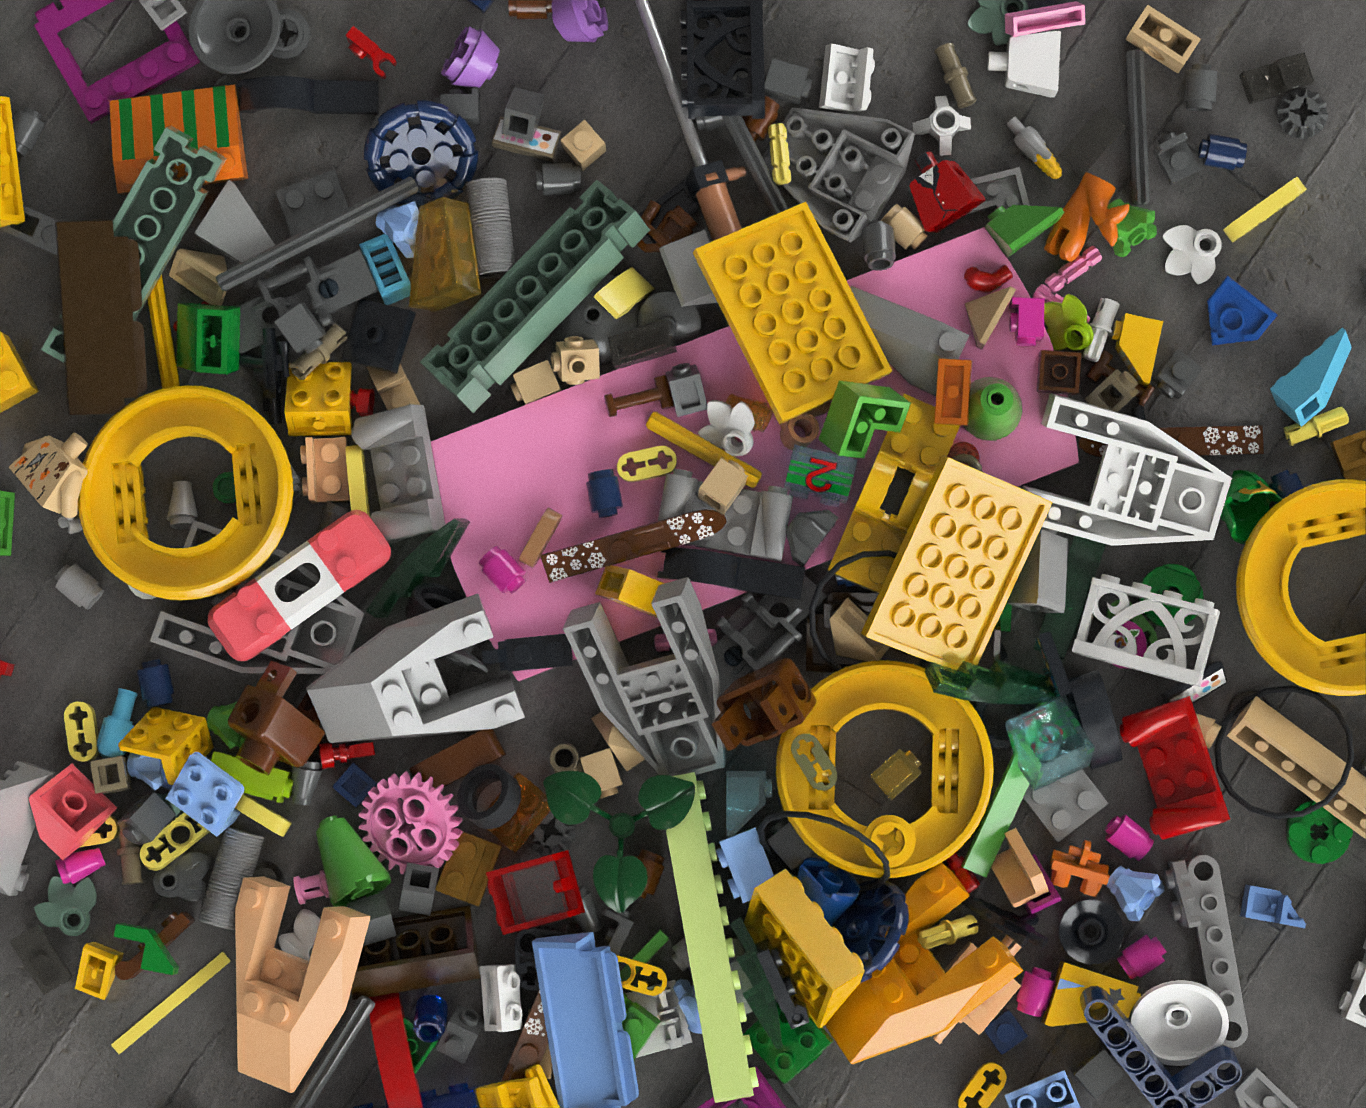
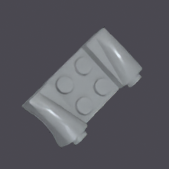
M410 404L355 419L351 430L352 439L361 449L370 450L381 508L380 511L373 512L370 518L388 543H396L414 536L445 531L446 525L424 405Z
M674 469L673 474H666L658 521L697 510H715L697 497L703 482L692 478L693 472ZM769 486L768 491L761 492L742 489L724 514L727 523L720 531L704 539L684 545L781 562L793 496L787 495L788 489L777 486Z

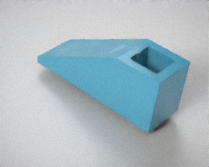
M1341 328L1337 333L1329 336L1318 349L1304 357L1299 365L1286 376L1280 377L1275 385L1270 388L1276 405L1301 427L1327 405L1352 348L1345 329Z

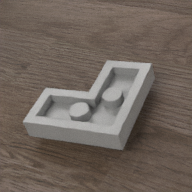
M1020 167L971 179L986 201L967 214L995 207L998 209L1002 205L1005 209L1012 205L1030 206Z

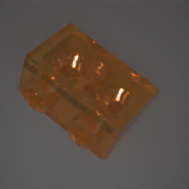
M520 772L514 776L521 788V801L516 813L502 826L487 829L514 853L519 850L550 812L546 794ZM500 794L496 797V799L491 803V805L487 809H489L495 804Z

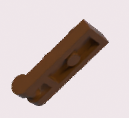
M187 911L181 912L179 915L176 912L169 915L161 923L164 929L158 934L165 947L167 948L195 919ZM141 942L137 946L140 952L132 959L121 961L115 966L117 978L120 980L132 979L143 970L140 968L145 943Z

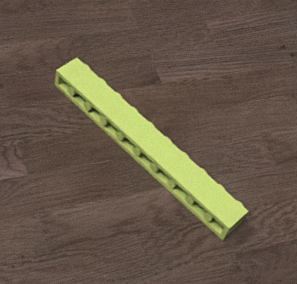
M695 772L676 775L673 777L693 782L695 785V796L691 809L681 823L671 829H667L666 834L714 1101L718 1103L754 1096L753 1088L759 1087L756 1068H749L747 1055L753 1054L750 1035H743L741 1022H747L744 1002L737 1003L735 990L741 989L738 970L731 971L729 958L735 957L732 938L725 939L723 926L729 925L726 906L719 907L717 894L723 893L720 874L714 875L712 863L718 862L715 844H708L706 831H711L712 827L709 811L702 812L700 800L706 799L703 780L696 781Z

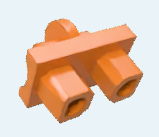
M1084 840L1081 848L1070 845L1068 853L1053 849L1050 858L1052 869L1051 882L1055 886L1067 888L1071 875L1082 878L1079 887L1080 892L1096 897L1102 884H1108L1110 878L1108 874L1109 865L1099 863L1101 854L1090 851L1092 842Z

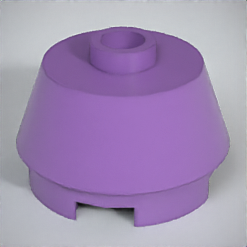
M552 0L553 23L566 41L596 42L598 37L604 36L603 31L608 30L605 7L600 8L597 0Z
M469 26L468 28L465 27L454 43L456 46L450 58H446L441 74L447 77L452 85L469 88L478 87L479 89L486 79L490 80L498 67L496 60L499 55V48L481 28L476 30Z

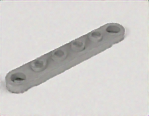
M1197 855L1188 861L1187 870L1195 896L1193 900L1195 915H1200L1202 926L1195 928L1205 985L1222 999L1228 1013L1229 1022H1235L1239 1026L1240 1034L1234 1040L1225 1039L1222 1044L1226 1047L1235 1048L1246 1041L1248 1026L1220 868L1214 858L1208 855ZM1202 861L1208 863L1212 869L1210 877L1206 880H1199L1194 874L1196 864Z

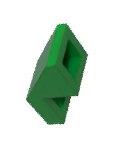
M126 923L116 924L114 937L145 943L140 969L169 975L178 974L179 966L154 929Z

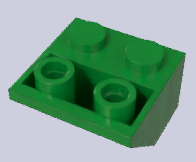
M178 303L176 366L200 373L229 374L238 371L240 307Z

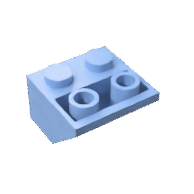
M755 827L719 841L721 848L716 849L722 868L729 866L733 878L727 881L734 899L741 897L743 903L751 900L755 887L774 876Z
M1065 1070L1004 1095L1008 1108H1080Z

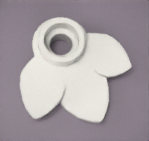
M1179 225L1163 234L1162 237L1165 242L1173 248L1166 259V273L1179 276L1191 272L1193 280L1198 285L1211 278L1215 271V257L1220 253L1222 247L1221 239L1215 231L1210 229L1196 231L1190 226ZM1200 241H1208L1211 246L1210 250H1202L1199 245Z
M709 401L707 404V414L710 425H706L698 431L700 437L721 449L724 448L732 456L746 455L754 444L751 431L755 425V420L749 406L743 401L737 403L734 408L723 401ZM735 437H738L742 442H738Z
M302 909L295 919L294 932L279 936V945L282 951L307 961L310 960L320 923V918L314 912Z

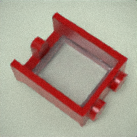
M569 850L486 872L488 891L493 897L496 908V921L501 927L503 935L585 913Z

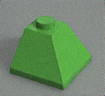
M1002 205L987 216L990 222L986 224L985 228L1008 258L1057 223L1065 212L1061 207L1012 205L1005 209Z

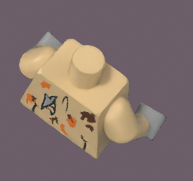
M75 432L65 443L48 435L24 444L22 456L9 466L11 471L42 507L62 514V517L58 519V525L61 528L68 527L67 532L69 534L82 530L78 514V498L83 479L88 474V469L77 458L88 446V443Z

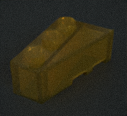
M442 197L420 206L409 307L435 312L481 294L468 203Z

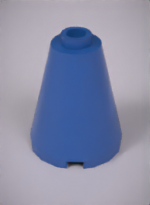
M806 858L799 868L797 878L804 887V893L811 902L815 901L821 907L825 920L831 926L857 899L860 886L847 871L839 868L836 872L828 867L829 862L824 859Z

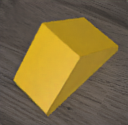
M97 942L86 943L82 951L75 989L105 1000L115 977V966L121 962L124 953Z

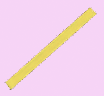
M221 952L112 1043V1047L118 1054L122 1053L230 963L231 960L224 952Z

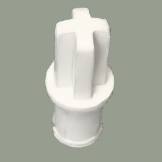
M1100 298L1093 322L1089 324L1094 334L1093 341L1084 349L1083 358L1092 362L1099 361L1107 336H1112L1113 334L1111 328L1120 306L1118 302L1108 298Z

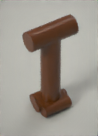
M1103 350L1099 361L1093 364L1086 378L1094 383H1097L1101 375L1108 378L1116 370L1108 365L1114 356ZM1138 383L1135 387L1139 391L1136 395L1139 398L1137 404L1144 407L1153 394L1155 387L1149 384L1145 388Z
M666 375L654 378L656 388L616 398H613L612 394L604 395L609 417L617 416V410L657 400L660 401L662 409L674 407Z

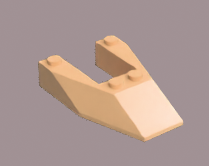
M265 876L243 877L235 907L238 1072L293 1093L346 1010L371 916L345 906L324 907L310 960L307 961L274 948L291 886Z

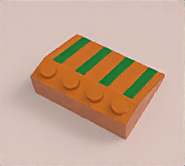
M235 84L109 101L112 156L117 194L128 195L145 163L150 159L157 161L160 153L153 149L168 126H173L194 138L190 144L191 147L199 150L200 147L205 145L227 158L215 181L210 183L205 180L203 185L223 183L228 180L248 179ZM175 164L174 168L178 170L177 177L188 176V172L185 171V164L179 166Z

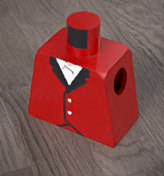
M931 151L920 155L915 160L922 175L911 181L909 187L925 231L939 233L986 201L983 194L955 161L943 160L938 163Z

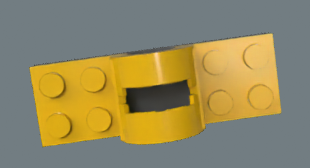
M903 394V397L911 402L901 432L887 431L827 572L836 563L862 551L890 550L898 553L942 454L948 455L960 425L935 424V406ZM889 556L863 557L841 567L834 575L879 594L895 558Z

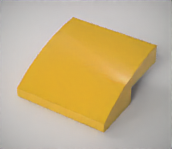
M538 1077L503 1081L475 1088L480 1108H546Z

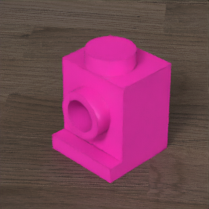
M1012 297L1009 302V309H1016V313H1010V332H1015L1016 345L1035 346L1036 341L1043 339L1045 298Z

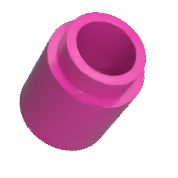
M498 546L491 548L479 561V564L482 566V572L502 593L510 591L512 594L526 581L523 578L526 571L505 549L501 550Z
M1126 814L1120 818L1114 816L1104 830L1108 833L1105 840L1128 858L1134 857L1137 861H1140L1154 844V840L1149 837L1150 833Z
M1146 934L1121 951L1123 955L1118 957L1117 960L1129 978L1133 980L1137 976L1139 978L1143 977L1165 962L1162 955L1167 951L1156 936L1150 940Z
M1033 967L1032 972L1025 971L1016 1001H1018L1017 1010L1036 1017H1041L1043 1010L1047 1011L1056 980L1051 978V972L1038 967Z

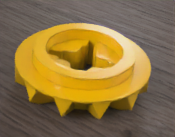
M884 815L874 819L865 829L864 834L883 851L884 842L877 837V834L888 836L896 828L894 840L902 848L889 847L888 850H885L884 855L889 861V867H896L905 863L913 854L916 844L915 834L910 824L903 818L895 815ZM863 843L867 856L877 865L883 866V863L873 849Z

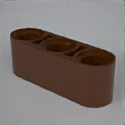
M493 729L481 730L409 768L413 777L418 772L421 773L422 782L424 783L430 777H433L432 787L434 788L441 784L446 787L465 777L476 767L489 764L506 755Z

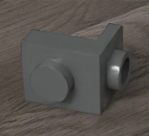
M458 1005L435 1050L464 1064L484 1026V1017L472 1009Z

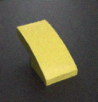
M631 267L599 290L594 298L617 319L628 313L636 303L647 298L655 288Z

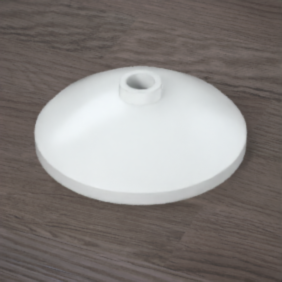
M1186 980L1169 981L1151 988L1138 999L1130 1017V1023L1160 1062L1172 1066L1190 1065L1212 1049L1221 1046L1229 1028L1228 1013L1222 999L1207 986Z

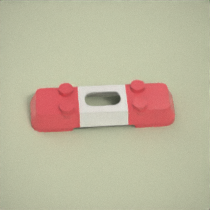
M361 510L347 512L216 604L208 614L209 627L234 660L240 662L248 661L348 589L356 586L383 567L391 556L390 545L368 514ZM304 563L314 564L320 572L319 582L294 601H281L275 593L276 583Z

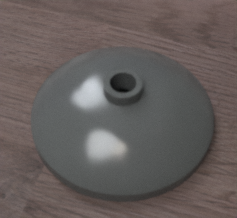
M199 0L193 9L189 22L191 46L197 57L205 65L217 72L224 74L248 72L261 65L273 52L280 35V14L274 0ZM246 29V34L239 38V32Z
M607 274L549 334L555 346L556 342H562L565 338L572 336L582 337L584 340L594 339L599 347V366L613 363L629 352L639 336V302L628 313L615 319L594 298L599 290L616 278L611 274ZM591 310L599 312V318L595 321H591L587 317Z

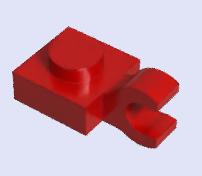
M355 26L345 35L350 43L348 49L361 60L365 56L371 60L374 72L378 77L382 79L387 77L386 73L380 69L381 63L387 61L393 66L397 65L395 58L391 54L382 51L376 43Z

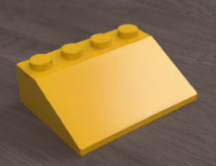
M787 869L754 888L742 929L755 946L756 943L768 938L772 948H779L785 964L781 966L785 977L789 975L792 977L797 989V994L793 996L806 1004L808 1015L820 1029L860 984L865 971L864 965L860 957L854 952L851 953L846 947L839 930L831 927L825 920L821 907L815 901L811 902L804 893L801 881L795 876L792 877Z

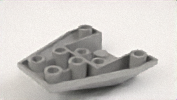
M792 107L783 121L787 130L786 142H788L790 161L788 168L791 171V182L782 186L799 204L804 202L808 204L816 222L824 230L851 243L862 235V230L869 223L878 220L906 173L915 134L888 119ZM769 145L762 158L772 174L773 166H771Z

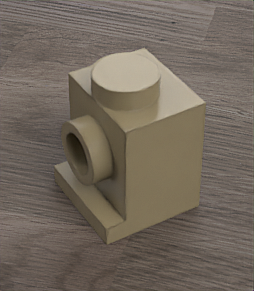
M1117 369L1090 393L1085 400L1089 404L1118 412L1139 393L1135 388L1138 383L1129 372L1124 371L1121 373ZM1113 386H1114L1122 395H1120V396L1115 395L1114 392H1113Z
M117 756L90 761L96 794H112L133 790L131 776L127 770L128 758Z

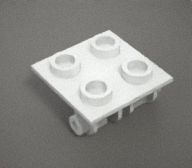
M676 980L668 981L665 990L656 996H649L635 991L625 993L628 995V999L632 1002H637L661 1021L636 1058L692 1043L685 1015L678 1004L679 1000L673 989ZM655 985L647 988L653 990Z

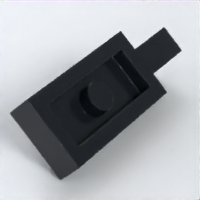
M565 634L505 639L506 641L498 642L497 650L482 651L483 664L500 663V671L508 670V672L573 666L572 648Z
M768 938L756 943V955L791 1029L809 1023L806 1004L796 1000V997L793 996L797 994L793 979L790 975L785 977L781 966L785 964L779 948H772Z

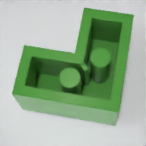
M839 380L818 440L838 456L864 459L875 429L901 432L911 402L890 387Z

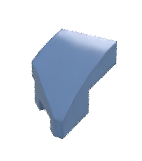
M1245 885L1241 917L1305 928L1306 926L1303 918H1300L1292 907V901L1288 895H1282L1278 890Z

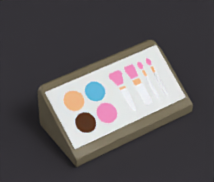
M500 116L491 142L492 147L554 162L561 131L538 126L533 140L528 141L501 134L504 117Z

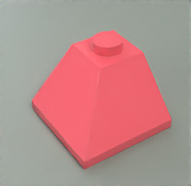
M70 764L28 798L40 839L62 860L82 846L117 809L103 793H95L94 784L73 764Z

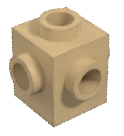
M572 336L565 338L562 342H556V352L551 353L552 371L557 372L562 382L566 381L570 385L583 384L585 380L600 379L599 347L594 339L584 340L582 337Z

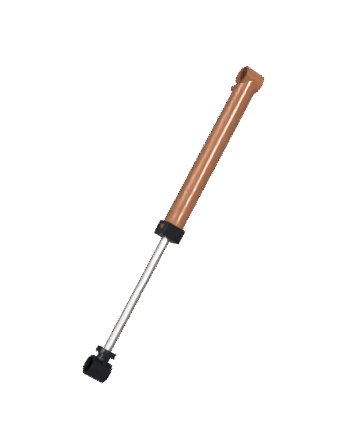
M635 0L695 167L691 169L685 180L692 199L697 198L712 241H715L742 229L726 184L729 181L745 176L747 171L743 166L725 169L722 160L712 163L707 162L692 119L688 118V108H682L681 89L648 0ZM831 402L781 423L780 439L783 445L792 451H801L806 448L819 433V424L815 417L828 412ZM794 426L801 427L805 432V437H799L794 431Z

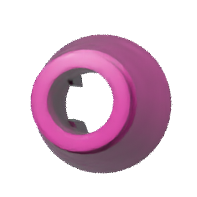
M100 848L73 852L64 860L61 858L55 860L63 884L69 882L75 884L106 865Z

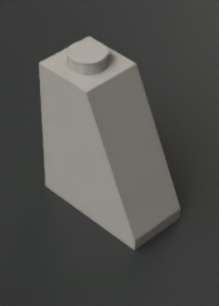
M230 180L227 181L195 231L199 239L239 264L275 246V243L237 186ZM277 265L258 275L264 277L267 272L271 274Z
M1041 527L1006 602L1007 604L1030 612L1064 613L1066 603L1067 538L1058 536L1056 530Z

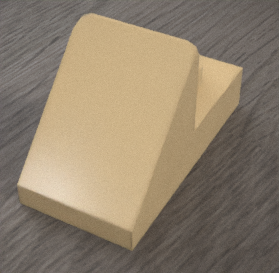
M401 363L397 373L367 367L387 410L410 404L421 405Z

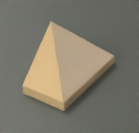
M187 249L177 250L169 276L210 305H222L227 291L221 290L216 281V276L227 270L224 256Z
M1010 286L964 303L978 348L983 349L1014 295L1015 288Z
M849 598L844 600L829 619L836 655L866 662L879 661L890 646L861 634L868 616Z
M603 712L591 718L626 771H629L645 760Z

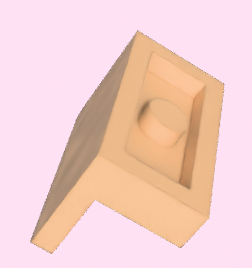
M1014 828L1004 833L1010 849L996 855L991 869L1012 906L1016 908L1049 892L1040 868L1019 832Z

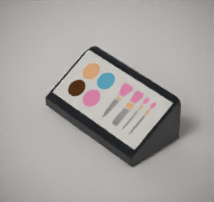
M1215 661L1205 667L1201 687L1179 682L1164 691L1161 697L1165 703H1169L1190 696L1192 704L1226 684L1227 678L1221 661Z

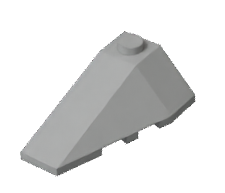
M851 286V290L888 363L910 385L936 396L938 360L959 359L970 335L941 321Z

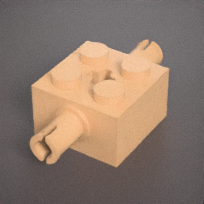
M1006 935L1001 942L1008 948L1014 940ZM968 941L945 968V973L975 951L977 947ZM1014 942L1008 950L1014 957L1022 947ZM1012 979L958 1022H964L980 1035L1021 985ZM957 1023L948 1030L936 1034L933 1039L941 1044Z

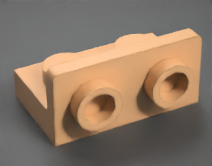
M305 437L306 445H301L300 447L301 463L307 464V477H302L303 496H308V500L312 504L327 503V501H350L346 464L347 438L314 439L313 437Z

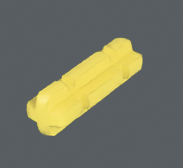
M783 123L771 124L768 127V135L771 138L769 145L771 166H773V181L776 185L788 184L791 182V171L788 168L790 161L788 142H786L787 130Z

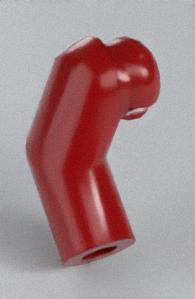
M1005 264L992 273L981 271L977 267H970L964 273V279L971 289L985 293L993 292L1013 278L1012 272Z

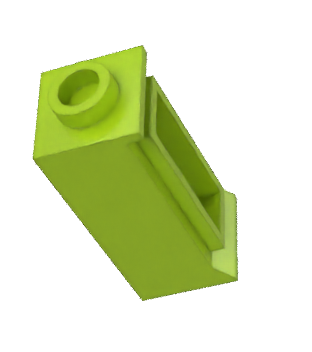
M213 752L211 761L244 786V793L275 801L277 797L276 802L283 803L285 797L290 798L293 780L290 779L292 772L274 767L267 776L248 767L238 760L236 756L222 752Z

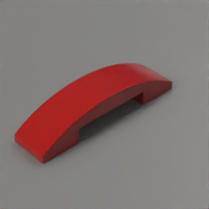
M400 992L368 997L375 1003L369 1018L388 1107L423 1108L404 1023L405 1016Z

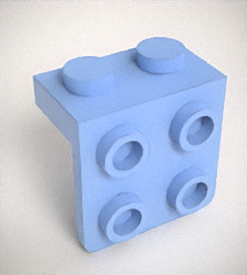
M194 752L188 757L166 799L217 837L232 825L241 813L235 807L245 789L239 781L201 753Z

